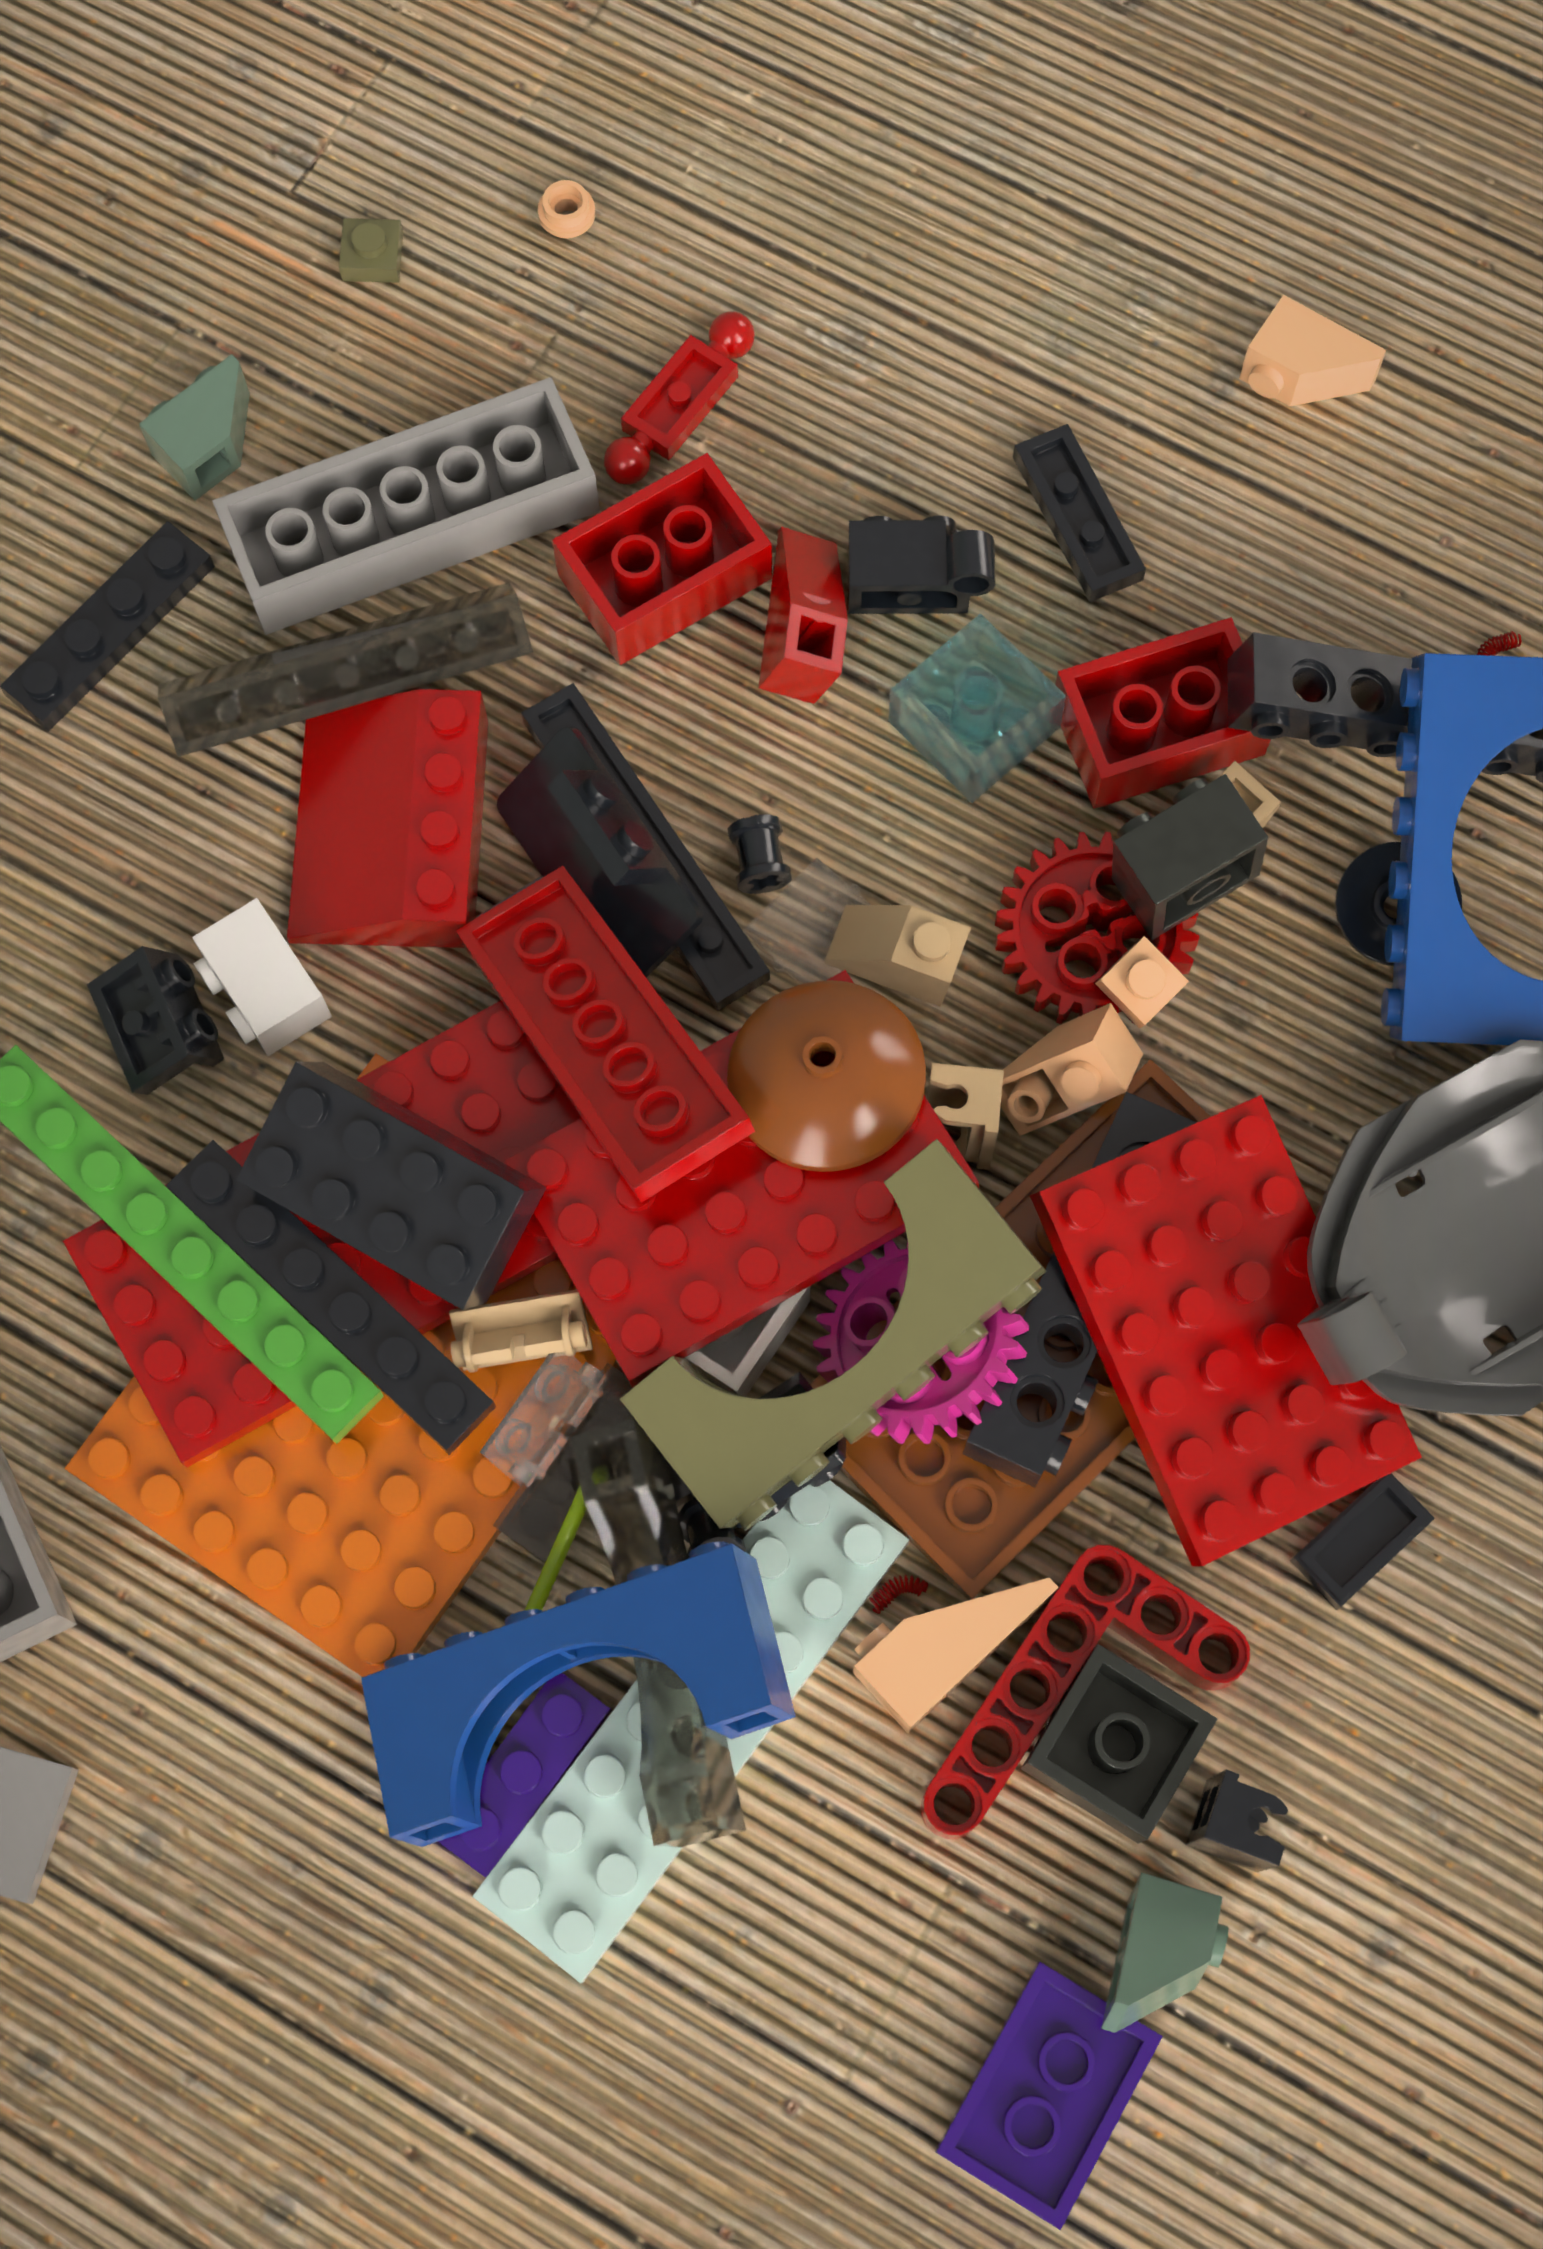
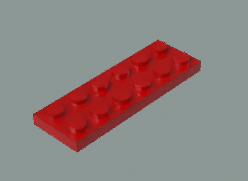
M564 866L559 867L456 930L469 955L641 1203L755 1132L751 1120Z

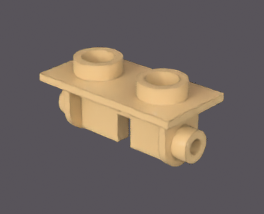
M577 1289L484 1304L465 1310L454 1309L449 1311L456 1341L451 1342L452 1360L457 1368L463 1367L464 1371L476 1372L478 1368L563 1354L574 1356L576 1352L593 1350L582 1298Z

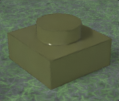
M343 218L339 271L342 281L399 283L403 245L401 220Z

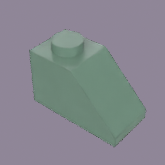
M1141 1872L1127 1901L1101 2029L1116 2033L1196 1989L1208 1965L1216 1968L1220 1966L1229 1931L1228 1926L1218 1923L1222 1896Z

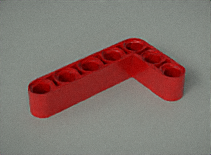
M1096 1545L1087 1549L1078 1558L927 1787L921 1801V1815L925 1825L933 1834L944 1839H959L968 1835L982 1821L1107 1627L1194 1686L1203 1690H1219L1227 1687L1246 1671L1250 1661V1646L1245 1635L1237 1627L1121 1549L1111 1545ZM1092 1564H1103L1110 1567L1118 1579L1116 1593L1109 1596H1100L1093 1593L1084 1581L1085 1568ZM1160 1602L1166 1605L1174 1616L1172 1632L1160 1635L1149 1631L1141 1619L1143 1604ZM1056 1619H1067L1074 1622L1082 1634L1080 1648L1073 1652H1062L1056 1649L1050 1643L1047 1636L1048 1624ZM1216 1640L1228 1649L1231 1655V1665L1228 1672L1215 1674L1208 1671L1202 1665L1199 1659V1647L1202 1641ZM1021 1674H1030L1037 1677L1045 1689L1044 1704L1036 1709H1025L1018 1706L1010 1694L1011 1680ZM988 1730L995 1731L1003 1736L1009 1747V1755L1004 1764L997 1767H988L981 1764L975 1758L972 1751V1740L977 1733ZM947 1787H956L969 1797L971 1814L965 1823L949 1825L937 1816L934 1809V1798L940 1790Z

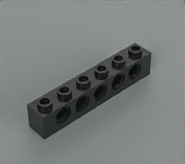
M1253 632L1227 659L1228 728L1251 731L1255 737L1262 739L1291 737L1309 740L1311 745L1319 748L1347 746L1366 749L1370 755L1376 757L1396 756L1398 736L1401 732H1408L1409 707H1402L1400 704V681L1403 669L1411 668L1412 659ZM1543 729L1523 736L1508 745L1485 766L1482 772L1490 775L1508 773L1535 776L1537 781L1543 783Z
M1126 1092L1092 1168L1197 1122ZM1054 1252L1045 1269L1046 1272L1039 1282L1042 1290L1031 1300L1023 1317L1029 1325V1331L1014 1337V1340L1018 1341L1027 1352L1026 1358L1007 1360L1006 1363L1018 1380L1016 1384L997 1381L993 1389L1000 1396L1003 1403L1000 1406H995L985 1401L980 1411L982 1422L979 1425H974L963 1451V1455L1032 1487H1036L1043 1471L1055 1476L1057 1475L1072 1441L1071 1438L1060 1434L1070 1411L1083 1416L1099 1379L1087 1374L1098 1351ZM1056 1335L1067 1337L1077 1347L1078 1358L1070 1362H1058L1047 1354L1044 1341ZM1026 1394L1040 1395L1050 1404L1052 1417L1043 1422L1029 1421L1019 1412L1017 1400Z

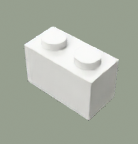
M257 898L192 937L203 958L193 964L213 995L224 989L235 1007L225 1013L245 1044L256 1038L267 1056H270L332 1017L323 996Z

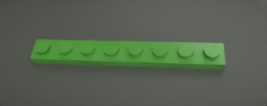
M17 1045L13 1046L0 1059V1122L327 1436L338 1444L384 1397L381 1390Z

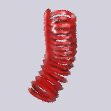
M1513 631L1504 633V635L1493 636L1492 639L1488 638V641H1484V644L1480 645L1476 655L1495 656L1500 652L1520 647L1522 642L1521 635L1518 634L1519 644L1517 636Z
M905 1574L904 1585L901 1575H899L900 1584L894 1576L893 1579L897 1587L889 1579L891 1586L884 1582L885 1586L881 1585L882 1589H878L886 1599L878 1592L873 1594V1598L869 1597V1600L875 1606L872 1610L877 1614H881V1611H884V1608H888V1605L891 1604V1601H894V1598H897L899 1594H904V1592L917 1594L918 1597L922 1591L926 1593L928 1582L922 1580L920 1583L919 1577L914 1582V1576L911 1575L908 1583V1576Z

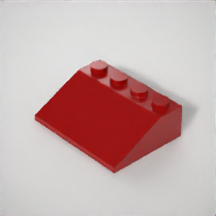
M417 689L306 713L287 930L288 943L465 948L456 930L476 919L489 724L481 691Z

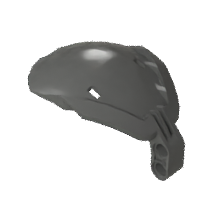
M1520 1039L1359 1128L1353 1134L1324 1193L1312 1227L1307 1250L1308 1275L1312 1292L1319 1307L1297 1324L1331 1385L1354 1383L1363 1380L1376 1394L1393 1404L1413 1409L1453 1414L1522 1416L1543 1402V1041ZM1419 1171L1423 1181L1422 1186L1401 1197L1395 1183L1407 1176L1414 1177ZM1501 1326H1505L1514 1340L1491 1354L1484 1345L1483 1339Z

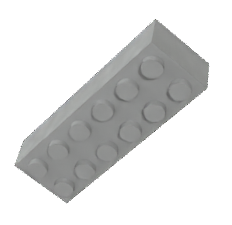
M552 377L212 500L265 635L600 511L595 473Z

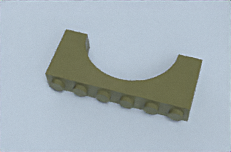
M937 1139L884 1182L900 1209L906 1228L909 1255L907 1278L899 1306L889 1326L874 1347L856 1365L836 1379L808 1392L775 1399H754L737 1395L717 1386L700 1374L686 1358L671 1356L620 1398L720 1529L734 1527L739 1522L744 1530H747L758 1523L777 1506L771 1496L792 1479L795 1485L800 1487L812 1479L830 1463L823 1454L843 1437L850 1444L858 1441L882 1421L883 1418L876 1411L879 1407L897 1393L903 1401L915 1395L936 1376L929 1368L949 1350L957 1358L965 1354L989 1333L982 1323L1003 1306L1009 1314H1013L1042 1290L1036 1279L1046 1272L1044 1267L949 1151Z

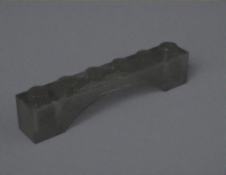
M632 1418L571 1436L584 1504L600 1537L616 1585L628 1581L627 1575L637 1568L653 1564L670 1566L687 1560V1551L668 1462L639 1423ZM633 1657L641 1712V1761L639 1776L653 1845L684 1847L746 1831L726 1736L706 1727L695 1697L672 1669L659 1661Z

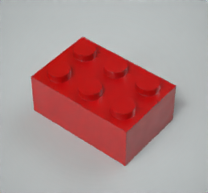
M708 453L552 539L558 576L619 666L772 579V543Z
M1232 617L1058 671L1051 704L1094 809L1229 767L1234 761L1239 764L1266 754L1271 739L1255 737L1251 731L1228 728L1227 659L1243 644Z

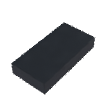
M1390 1473L1372 1483L1297 1553L1290 1562L1338 1610L1435 1518Z

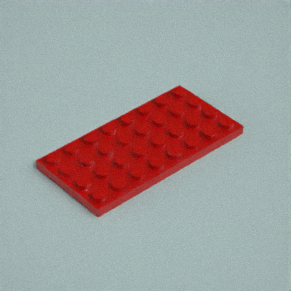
M501 1000L356 1079L358 1082L506 1164V1159L581 1118V1115ZM259 1133L226 1152L243 1167ZM291 1212L422 1335L450 1319V1310L460 1309ZM534 1213L491 1296L559 1258ZM103 1220L63 1240L181 1464L186 1468L296 1407L281 1390Z

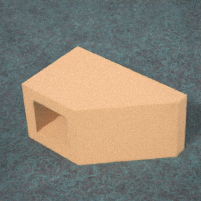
M1109 1003L1057 1026L1003 1069L1000 1107L1019 1136L1125 1093L1143 1056V1052L1113 1005Z

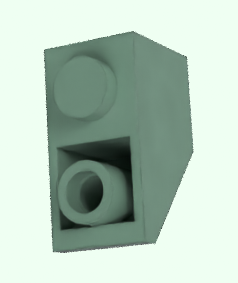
M232 354L218 365L204 369L197 376L194 383L171 400H166L156 405L148 417L139 423L151 455L194 501L241 467L250 392L240 362Z

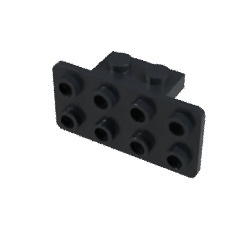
M571 727L560 729L499 795L497 809L543 877L561 866L565 867L645 977H648L701 924L703 910L581 731Z

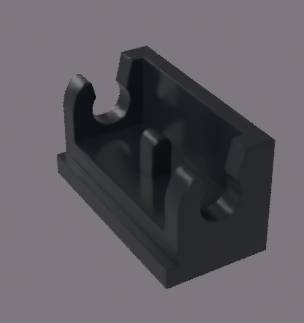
M1227 1769L1206 1780L1186 1846L1254 1872L1278 1867L1285 1847L1268 1835L1260 1836L1254 1832L1259 1830V1823L1263 1824L1268 1821L1267 1815L1261 1808L1267 1809L1272 1815L1284 1816L1288 1813V1808L1283 1801L1275 1795L1238 1782L1240 1774Z

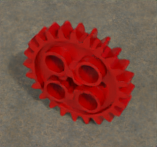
M1079 832L1076 848L1073 850H1069L1066 844L1058 837L1053 842L1051 859L1037 849L1032 851L1030 859L1032 871L1020 866L1014 869L1012 881L1017 888H1003L1000 903L1008 909L997 910L994 926L1005 931L997 935L995 950L1011 953L1003 960V974L1021 972L1022 974L1016 983L1015 993L1021 995L1033 989L1038 992L1033 1009L1037 1013L1046 1008L1050 1003L1057 1005L1056 1023L1060 1025L1068 1018L1071 1011L1082 1016L1109 1003L1113 1005L1117 1013L1122 1012L1095 983L1128 951L1123 945V941L1126 939H1141L1145 936L1181 974H1189L1194 959L1185 952L1195 951L1199 942L1200 935L1188 931V929L1195 926L1199 916L1198 913L1151 940L1136 915L1129 916L1133 911L1125 899L1118 901L1108 900L1098 892L1097 888L1102 885H1115L1111 879L1113 839L1110 832L1104 833L1099 847H1091L1085 832ZM1046 907H1059L1066 911L1070 919L1063 923L1049 922L1041 915L1040 911ZM1092 924L1094 929L1085 932L1086 925ZM1108 929L1107 935L1105 937H1101L1099 932ZM1063 945L1060 950L1055 952H1048L1045 949V946L1055 947ZM1074 960L1085 961L1094 968L1096 974L1087 978L1076 977L1067 970L1065 964Z

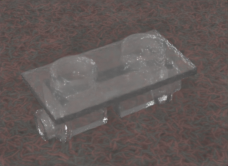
M565 1351L549 1354L483 1446L480 1453L519 1486L523 1484L530 1487L536 1478L543 1480L547 1475L545 1472L568 1441L559 1432L565 1423L574 1428L578 1427L597 1398H601L604 1394L601 1385L607 1377L591 1364L585 1362L582 1365L574 1356H567Z

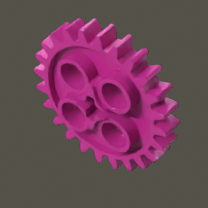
M893 1240L884 1244L885 1256L878 1260L870 1252L862 1256L865 1269L860 1274L843 1267L840 1272L849 1284L845 1292L839 1290L826 1291L825 1295L837 1307L835 1313H822L816 1316V1321L825 1330L830 1332V1335L814 1340L813 1347L822 1356L828 1357V1359L816 1367L817 1372L827 1382L836 1379L856 1365L874 1347L889 1326L896 1313L895 1308L890 1302V1295L894 1292H899L902 1297L906 1283L909 1260L908 1241L907 1248L900 1249ZM1003 1306L982 1323L989 1333L973 1348L958 1358L951 1350L942 1356L952 1372L949 1380L943 1381L936 1367L932 1364L929 1368L936 1376L909 1399L903 1401L897 1393L879 1407L876 1411L883 1419L870 1432L878 1437L887 1427L888 1434L897 1443L903 1444L912 1427L915 1435L924 1444H930L934 1425H940L951 1438L957 1436L958 1426L956 1418L963 1414L970 1421L979 1425L982 1421L977 1404L985 1400L992 1405L1000 1406L1003 1402L993 1389L997 1381L1016 1384L1018 1380L1006 1363L1007 1360L1026 1358L1027 1352L1018 1341L1011 1337L1029 1331L1027 1322L1019 1314H1009ZM887 1320L885 1330L878 1337L866 1340L867 1334L874 1324Z

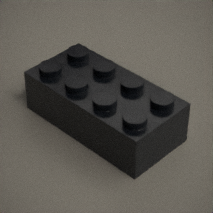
M295 1062L236 1178L242 1184L462 1310L487 1303L547 1188L325 1062Z

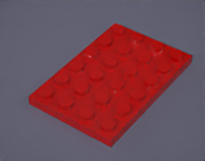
M846 969L826 980L854 983ZM740 1029L701 1050V1053L727 1088L729 1056ZM822 1051L815 1054L811 1062L818 1067H826L834 1061L835 1055L828 1051ZM925 1095L914 1122L904 1136L884 1154L860 1166L839 1171H811L796 1168L771 1157L747 1136L642 1203L582 1117L505 1160L509 1167L547 1187L534 1214L632 1387L639 1384L671 1356L681 1358L689 1356L906 1232L900 1209L884 1182L936 1139L949 1151L979 1188V1181Z
M1262 1095L1030 1195L1192 1567L1205 1566L1422 1458L1399 1405L1393 1404L1376 1394L1363 1380L1354 1383L1331 1385L1297 1326L1301 1320L1319 1307L1312 1292L1307 1268V1250L1316 1217Z

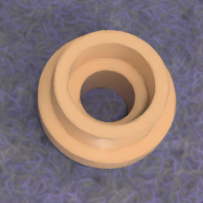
M571 180L557 181L545 190L539 200V221L542 227L553 236L559 238L577 237L585 233L594 222V200L579 183ZM563 211H573V212H574V213L567 214V215L560 214V213L563 212Z

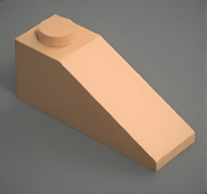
M1045 1578L906 1618L892 1631L883 1622L855 1648L854 1651L862 1659L854 1665L853 1674L899 1725L909 1733L1054 1596L1059 1587L1050 1578Z

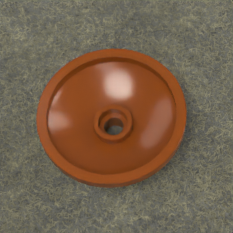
M834 980L815 981L796 985L776 994L752 1013L740 1029L733 1043L727 1068V1083L729 1091L749 1116L755 1130L754 1133L749 1135V1138L760 1149L780 1162L796 1168L811 1171H839L860 1166L881 1156L892 1148L909 1130L923 1101L926 1086V1066L924 1052L916 1030L909 1019L893 1002L883 995L858 984ZM828 1051L835 1055V1059L826 1067H818L811 1062L815 1054Z

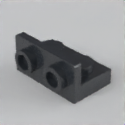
M141 946L88 983L87 986L132 1093L148 1095L191 1065L200 1064L214 1067L224 1060V1056L217 1042V1027L212 1018L204 1011L195 991V977L190 966L178 954Z

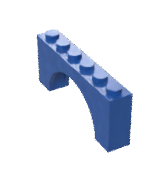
M1424 653L1412 657L1411 668L1403 669L1400 681V704L1402 707H1409L1408 732H1401L1399 734L1396 747V767L1398 771H1405L1404 797L1395 798L1392 813L1393 834L1401 835L1400 861H1392L1388 880L1390 899H1398L1396 925L1389 924L1385 936V959L1387 963H1394L1393 986L1392 988H1385L1382 995L1383 1026H1390L1389 1037L1400 1041L1511 1045L1520 1039L1543 1041V980L1530 978L1516 972L1499 961L1482 945L1463 915L1457 898L1452 871L1454 831L1462 804L1472 784L1485 766L1504 748L1523 736L1543 729V658Z
M723 1541L706 1543L694 1548L689 1553L690 1558L670 1566L653 1564L637 1568L627 1575L628 1581L607 1589L588 1587L574 1591L565 1598L566 1604L546 1611L530 1609L514 1613L504 1620L505 1626L486 1633L470 1631L453 1635L444 1641L445 1648L425 1655L409 1653L393 1657L384 1663V1670L362 1677V1687L389 1837L424 1847L481 1827L480 1792L482 1777L488 1756L502 1727L518 1706L537 1688L560 1673L583 1663L610 1657H638L664 1663L682 1679L695 1697L706 1727L730 1739H735L795 1718L796 1715L757 1560L732 1543L729 1544Z

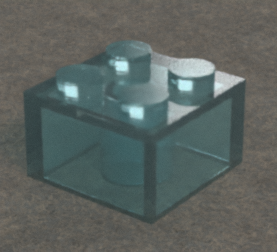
M980 613L891 688L888 722L973 803L1060 728L1066 695Z

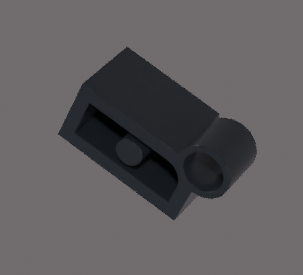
M942 515L930 516L923 520H893L886 516H871L863 521H849V614L968 613L971 596L986 594L992 591L996 585L995 541L993 536L981 530L958 531L956 530L954 519Z

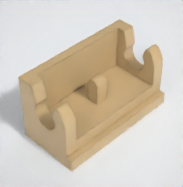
M932 1063L927 1092L928 1102L942 1124L953 1125L959 1128L961 1136L954 1143L965 1161L977 1162V1169L989 1170L998 1135L1004 1070Z

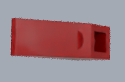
M781 527L778 531L758 688L815 704L842 673L848 617L837 543Z

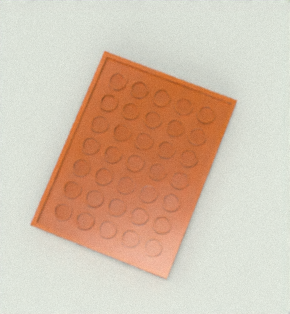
M375 1053L357 1079L389 1061ZM557 1258L493 1294L486 1304L575 1290L576 1287L560 1258ZM582 1299L593 1350L576 1352L574 1356L563 1354L478 1368L476 1372L464 1371L463 1367L458 1368L494 1401L496 1408L450 1455L383 1393L384 1397L338 1444L296 1406L188 1468L181 1464L137 1379L133 1376L64 1469L361 1677H365L384 1670V1663L393 1657L418 1652L619 1363ZM451 1319L426 1332L423 1336L453 1363L451 1342L456 1341Z

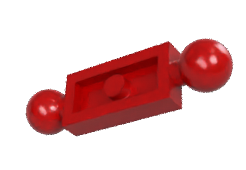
M737 311L721 313L710 325L709 345L690 335L621 417L622 431L631 437H621L614 440L605 451L604 467L612 480L623 485H632L640 482L650 469L651 450L668 461L674 456L738 378V364L730 359H737L746 355L754 344L755 331L748 317Z

